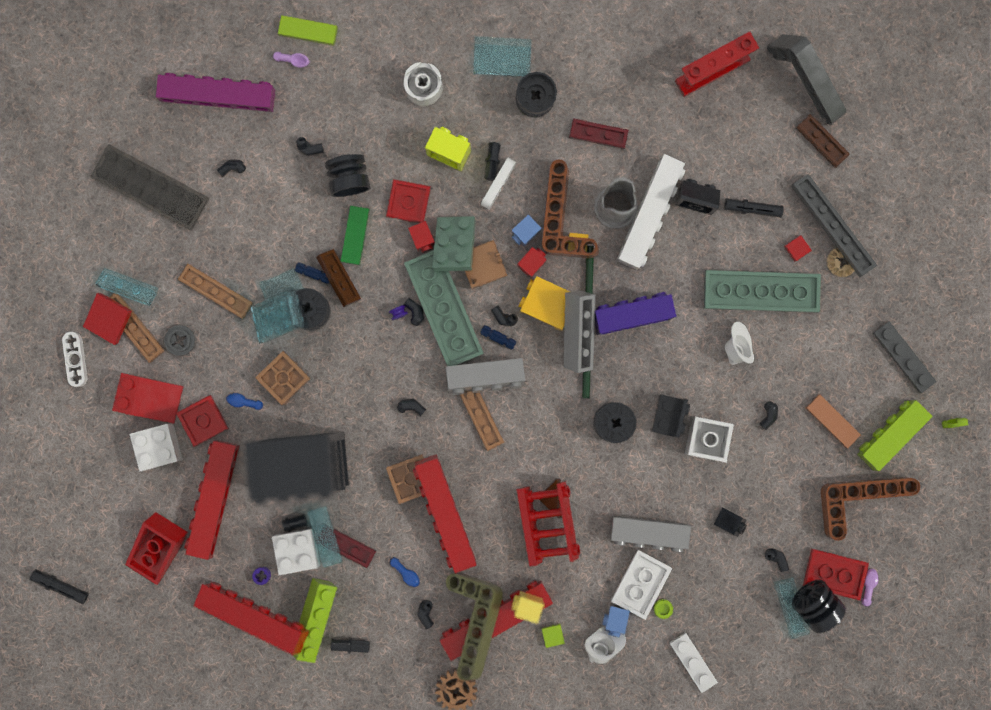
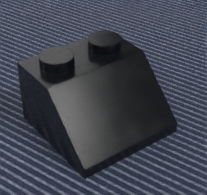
M683 180L678 191L676 206L712 215L718 210L721 190L716 189L714 185L705 184L703 186L697 184L696 180Z

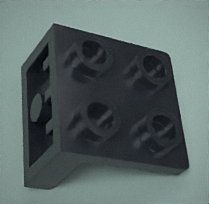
M660 394L651 432L677 438L680 437V434L683 435L686 426L683 423L684 416H687L690 410L688 399H678Z

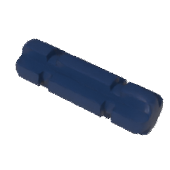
M300 262L296 264L295 272L304 273L305 276L318 281L321 280V282L326 284L330 283L323 271L306 266Z
M486 325L480 331L481 335L490 337L489 339L502 346L503 344L506 345L505 347L513 350L516 345V340L507 338L506 335L496 330H491Z

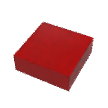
M802 235L784 246L794 262L812 251Z

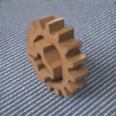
M454 669L453 674L448 670L446 672L447 677L441 675L440 679L442 682H437L436 684L440 689L435 690V694L440 695L437 698V702L443 701L441 707L448 706V710H452V708L455 710H459V708L466 710V705L472 707L471 699L476 700L477 697L473 694L477 692V687H473L476 681H465L469 687L468 690L463 685L464 681L458 677L457 669ZM451 679H456V681L452 683L448 682ZM456 687L459 688L457 695L453 694ZM444 691L449 695V700L445 697ZM461 699L464 700L463 702L456 703L457 701H459V700H461Z

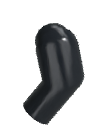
M299 137L296 140L298 150L307 156L324 153L322 143L311 145L304 137Z
M403 399L397 405V410L400 413L413 410L420 417L427 410L415 399Z
M772 401L765 403L764 408L767 411V416L759 423L764 430H767L778 418V406Z
M423 600L417 612V616L426 630L434 625L429 617L433 607L432 602L429 600Z

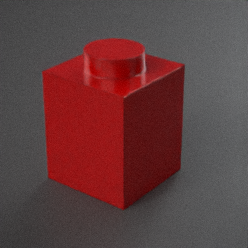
M426 221L408 228L418 252L422 250V253L433 249L432 246L435 245Z
M532 247L519 261L517 267L532 278L547 261L545 258L546 254L541 249H534Z

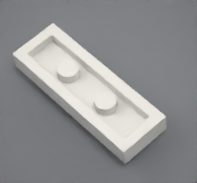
M686 632L669 642L701 693L718 683Z

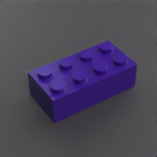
M666 292L654 294L651 299L643 296L635 298L632 303L624 300L616 302L614 307H609V304L598 306L595 310L594 323L597 336L676 318L672 294L666 295Z

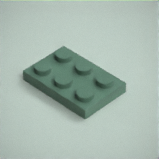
M475 216L437 217L432 266L434 271H472Z

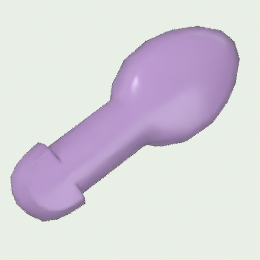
M275 52L273 54L275 61L289 62L298 68L306 67L310 63L308 57L301 53L289 55Z
M869 569L866 574L865 591L861 600L864 606L871 605L873 588L877 586L879 581L878 573L875 569Z

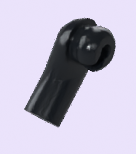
M230 159L220 166L217 171L224 177L231 170L243 173L246 170V166L241 160Z
M408 298L404 305L412 311L411 324L419 326L424 320L423 308Z
M499 305L491 309L500 325L511 327L518 322L517 315L504 314Z
M774 548L766 550L765 558L768 561L777 562L780 572L789 570L787 560L782 551Z

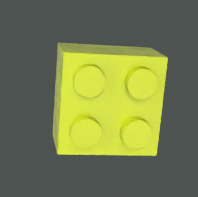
M434 127L425 146L427 156L462 171L471 152L468 139L461 135L456 137L450 134L451 131L444 127H440V129Z

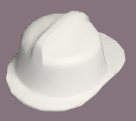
M735 322L731 327L732 337L725 344L729 363L731 365L742 362L751 364L754 361L750 334L744 324Z
M606 626L598 629L585 641V649L590 657L589 661L599 664L609 662L611 658L624 648L626 644L625 635L620 634V638L608 635L609 632L605 631Z

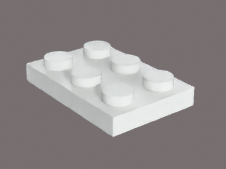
M637 549L611 598V602L646 620L672 567Z

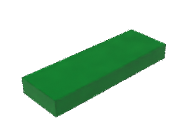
M350 206L341 256L342 263L360 265L370 211L368 208Z

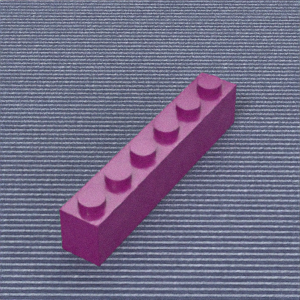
M165 73V75H158L156 98L160 102L273 112L275 88L271 83L260 81L259 84H256L249 80L234 82L229 78L214 80L213 77L209 76L195 78L193 75L185 74L183 77H180L173 73Z

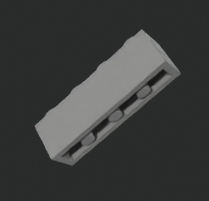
M581 290L565 293L564 368L576 373L593 370L595 294Z
M523 358L446 367L448 393H453V395H462L464 391L480 393L483 392V389L499 391L502 390V387L510 386V389L521 388V385H524L526 381Z
M612 516L609 539L614 541L616 545H625L628 542L633 543L634 547L644 548L645 545H652L653 549L664 550V547H671L672 551L683 552V549H689L691 526L682 523Z

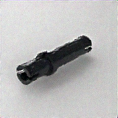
M726 198L724 210L738 211L741 214L753 213L781 218L784 206L749 202L748 199L741 201Z
M38 569L32 572L29 579L44 586L48 591H55L82 605L89 596L88 592L62 582L56 576L47 575Z

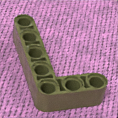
M452 573L446 579L447 588L450 591L476 600L457 669L458 677L462 681L476 680L481 677L503 592L499 586L467 574Z

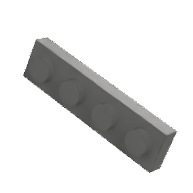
M887 321L873 332L877 340L919 393H923L937 382L890 321Z

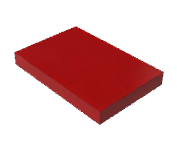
M811 548L803 586L814 580H823L832 589L834 594L861 600L869 563Z

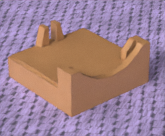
M494 240L476 246L473 249L472 271H465L471 289L507 276Z
M282 351L255 377L281 405H286L290 398L311 379L285 351Z
M423 454L386 467L399 504L422 496L419 489L422 486L420 479H415L412 469L415 468L416 461L424 459Z

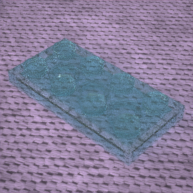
M287 289L251 307L259 344L267 343L303 328V318L299 311L298 297L294 289Z

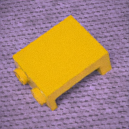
M536 276L535 280H530L526 288L529 290L527 297L523 296L518 306L521 308L520 313L527 314L562 331L565 326V293L570 291Z

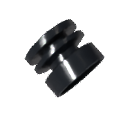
M532 72L525 75L517 86L515 97L517 107L521 113L528 117L537 118L550 112L556 100V84L550 76L542 72ZM532 93L534 95L538 93L539 98L532 100Z
M341 155L325 162V168L328 170L327 176L335 178L329 182L332 197H347L361 194L371 189L368 175L359 174L367 169L366 165L363 164L365 162L364 155Z
M300 289L291 295L287 303L288 317L293 324L303 330H318L326 325L330 318L331 309L329 302L315 289ZM309 304H310V307L312 308V312H311V311H308L307 314H306V311L304 310V307H305V306L308 307Z
M608 403L602 405L596 411L593 418V426L596 434L601 439L610 443H622L634 434L637 419L629 406L622 403ZM618 418L619 427H612L613 423L611 420Z
M814 580L805 584L796 592L792 599L794 610L798 612L800 617L804 618L806 624L816 633L830 631L842 621L846 613L845 605L834 595L832 589L823 580Z

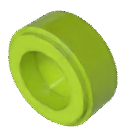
M659 599L654 603L653 610L657 617L667 619L673 613V605L667 599Z

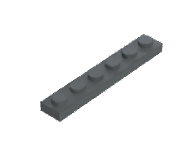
M809 174L793 183L791 187L859 277H862L878 266Z

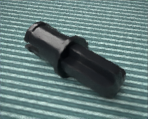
M489 142L488 156L485 159V180L493 181L496 178L497 166L500 164V160H498L500 143Z
M349 638V640H331V651H344L351 654V652L368 653L370 650L369 641L352 640V638Z

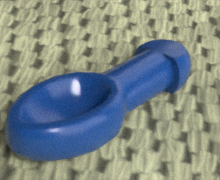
M232 393L226 397L227 402L233 407L247 406L255 408V410L263 408V402L260 400L246 399L245 396L239 393Z
M395 557L390 560V565L402 575L403 581L411 587L419 586V577L413 570L406 569L399 562V559Z

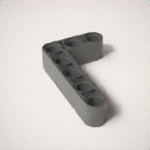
M782 34L767 46L768 52L773 54L772 57L774 59L793 64L820 116L826 119L825 122L828 125H832L846 114V108L812 44L806 37Z

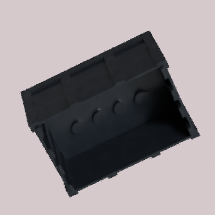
M345 432L244 442L249 502L254 501L255 505L266 504V500L278 499V503L289 502L290 497H297V501L308 500L310 495H320V499L331 498L332 493L345 490V486L349 485Z

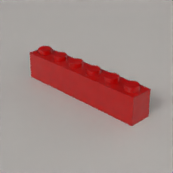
M214 440L213 444L209 445L208 455L210 456L203 468L205 477L204 481H201L198 492H200V497L194 505L196 514L195 518L190 522L189 530H191L190 538H187L184 548L187 549L185 555L206 560L213 558L240 445Z
M437 454L416 461L415 468L412 470L415 479H420L422 486L419 489L422 497H426L429 503L426 504L429 516L433 515L435 522H432L435 532L441 535L442 539L439 540L443 551H447L448 557H446L449 569L453 568L454 573H458L477 566L473 550Z
M534 580L526 585L527 589L522 591L541 597L544 603L543 609L553 604L542 581L537 582ZM520 590L509 595L510 598L506 601L502 599L492 638L524 621V619L515 617L514 610H512L514 596H518ZM469 618L461 621L458 628L454 630L449 628L442 632L443 636L440 637V642L450 661L455 660L462 654L470 624Z
M219 583L202 584L193 605L194 607L291 655L301 653L309 630L303 628V624L295 621L292 623L287 620L285 615L274 614L270 612V608L263 605L257 606L252 599L241 598L233 590L227 589L226 591L221 588L222 585Z

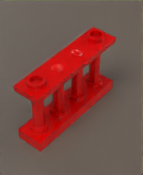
M749 31L683 67L681 70L684 75L677 78L675 82L685 97L750 62L749 54L758 50L759 46Z
M566 481L557 483V489L533 492L530 486L516 489L529 566L539 565L543 562L544 557L569 555L570 562L577 560L580 555V546L576 543L569 501L570 488ZM559 497L561 508L543 511L534 510V500ZM562 516L564 528L540 531L537 529V519ZM563 535L566 537L567 547L545 550L540 548V538Z

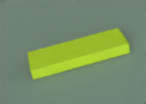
M281 15L278 35L334 46L338 27L337 25Z

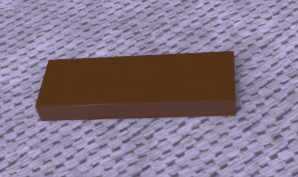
M811 114L796 127L834 168L838 167L850 155Z
M332 249L319 254L316 258L343 307L359 301L361 297L335 250Z

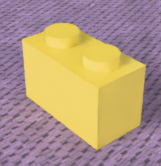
M520 591L518 596H514L512 602V610H514L515 617L538 624L544 605L543 599Z

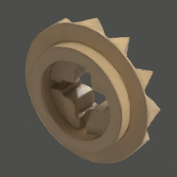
M835 248L829 253L827 258L829 270L838 277L851 275L854 269L849 263L840 268L841 262L838 260L844 256L838 248Z

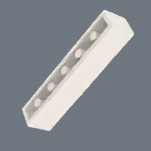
M666 154L660 157L617 256V262L636 270L644 267L648 258L645 256L647 250H651L655 243V239H653L654 234L659 232L663 224L660 220L663 214L666 215L670 208V204H668L670 197L673 198L677 192L678 187H676V183L682 179L685 173L683 169L685 163Z

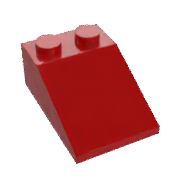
M121 373L112 411L175 423L184 386Z
M155 512L143 522L125 565L158 585L182 547L188 532Z

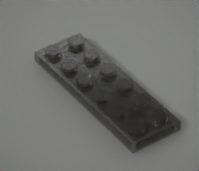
M110 144L107 145L90 176L94 180L191 232L210 199Z

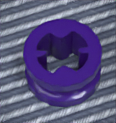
M405 305L389 311V314L393 316L391 318L392 321L408 315V312L404 311Z
M259 567L252 574L253 581L258 585L266 584L271 578V572L266 567ZM264 571V575L266 574L267 578L260 581V577L257 578V574Z

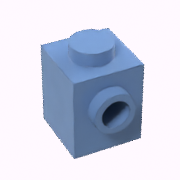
M528 214L512 229L511 233L513 236L511 238L518 245L522 244L525 247L541 232L542 228Z
M610 606L609 614L604 615L602 624L606 626L605 631L609 632L608 635L620 638V634L625 635L629 610Z

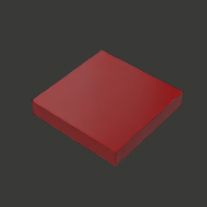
M393 179L386 217L414 223L424 222L431 186Z
M97 293L83 327L116 345L119 343L132 310L102 293Z
M211 395L176 413L193 447L229 429Z

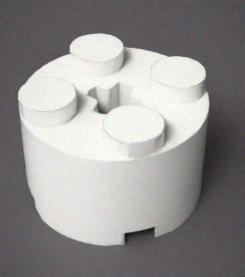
M419 62L411 65L406 70L404 88L410 101L419 106H428L440 98L443 91L440 72L434 65Z

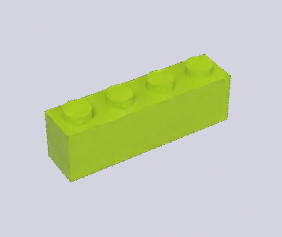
M917 400L904 401L899 406L900 411L896 415L892 414L886 420L887 424L883 428H878L872 434L873 438L860 446V452L857 455L873 471H880L933 417Z
M312 578L299 623L304 625L303 628L309 630L301 653L293 655L296 660L311 663L316 661L337 587L330 581Z

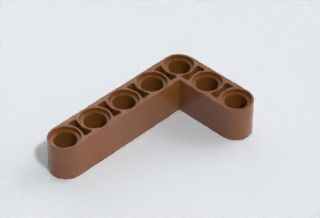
M555 160L550 166L542 247L550 255L594 258L599 252V247L595 240L562 236L569 169L563 160ZM559 166L565 168L561 174L555 173V169ZM556 185H562L563 187L559 193L553 192V188ZM553 204H560L561 207L557 212L551 211ZM557 222L558 228L554 231L549 230V225ZM550 241H555L556 247L552 250L547 249V244ZM570 242L576 245L573 251L566 250V245ZM588 244L595 246L594 251L591 253L585 252V247Z
M899 477L825 484L821 489V500L826 536L836 541L843 540L846 537L847 526L844 501L913 496L920 491L919 481L914 478ZM908 481H910L911 483V489L909 491H907L905 488L906 483ZM891 483L892 490L888 493L886 486ZM871 484L873 492L868 494L867 487ZM850 486H853L854 493L853 495L849 496L848 488ZM833 487L835 495L830 498L828 491ZM836 507L837 513L832 517L830 510ZM837 526L839 532L836 536H833L832 529Z

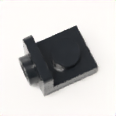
M723 507L714 522V525L737 537L739 534L742 535L747 527V524H745L746 519Z

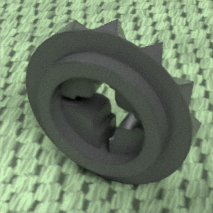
M183 325L170 328L164 338L166 349L171 354L177 356L189 354L194 348L196 341L194 332ZM177 335L179 337H186L183 340L184 346L175 344L178 341Z

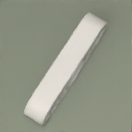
M510 158L506 159L486 193L481 206L490 210L502 190V185L504 186L517 162Z
M67 332L62 338L67 380L71 386L82 387L88 379L82 337L76 332ZM71 336L73 338H76V342H73V345L72 343H68V340L71 339ZM73 346L76 349L78 348V351L69 352V349H73ZM74 354L80 357L77 365H73L70 361L71 356ZM81 367V370H77L78 376H81L82 379H80L78 382L74 381L73 377H76L77 374L75 370L72 371V368Z

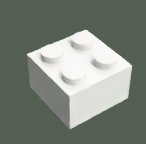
M692 416L685 454L727 463L734 424Z
M173 423L130 434L139 472L183 460Z
M314 527L272 536L279 575L315 569L320 566Z

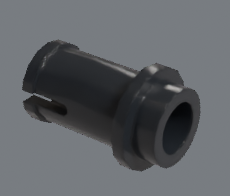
M305 514L289 519L286 517L285 520H282L285 532H291L292 529L308 526Z

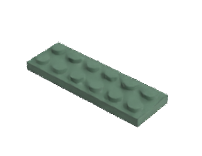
M433 250L404 264L447 366H456L484 353L449 271H434L432 268Z
M706 270L704 309L819 313L821 274Z

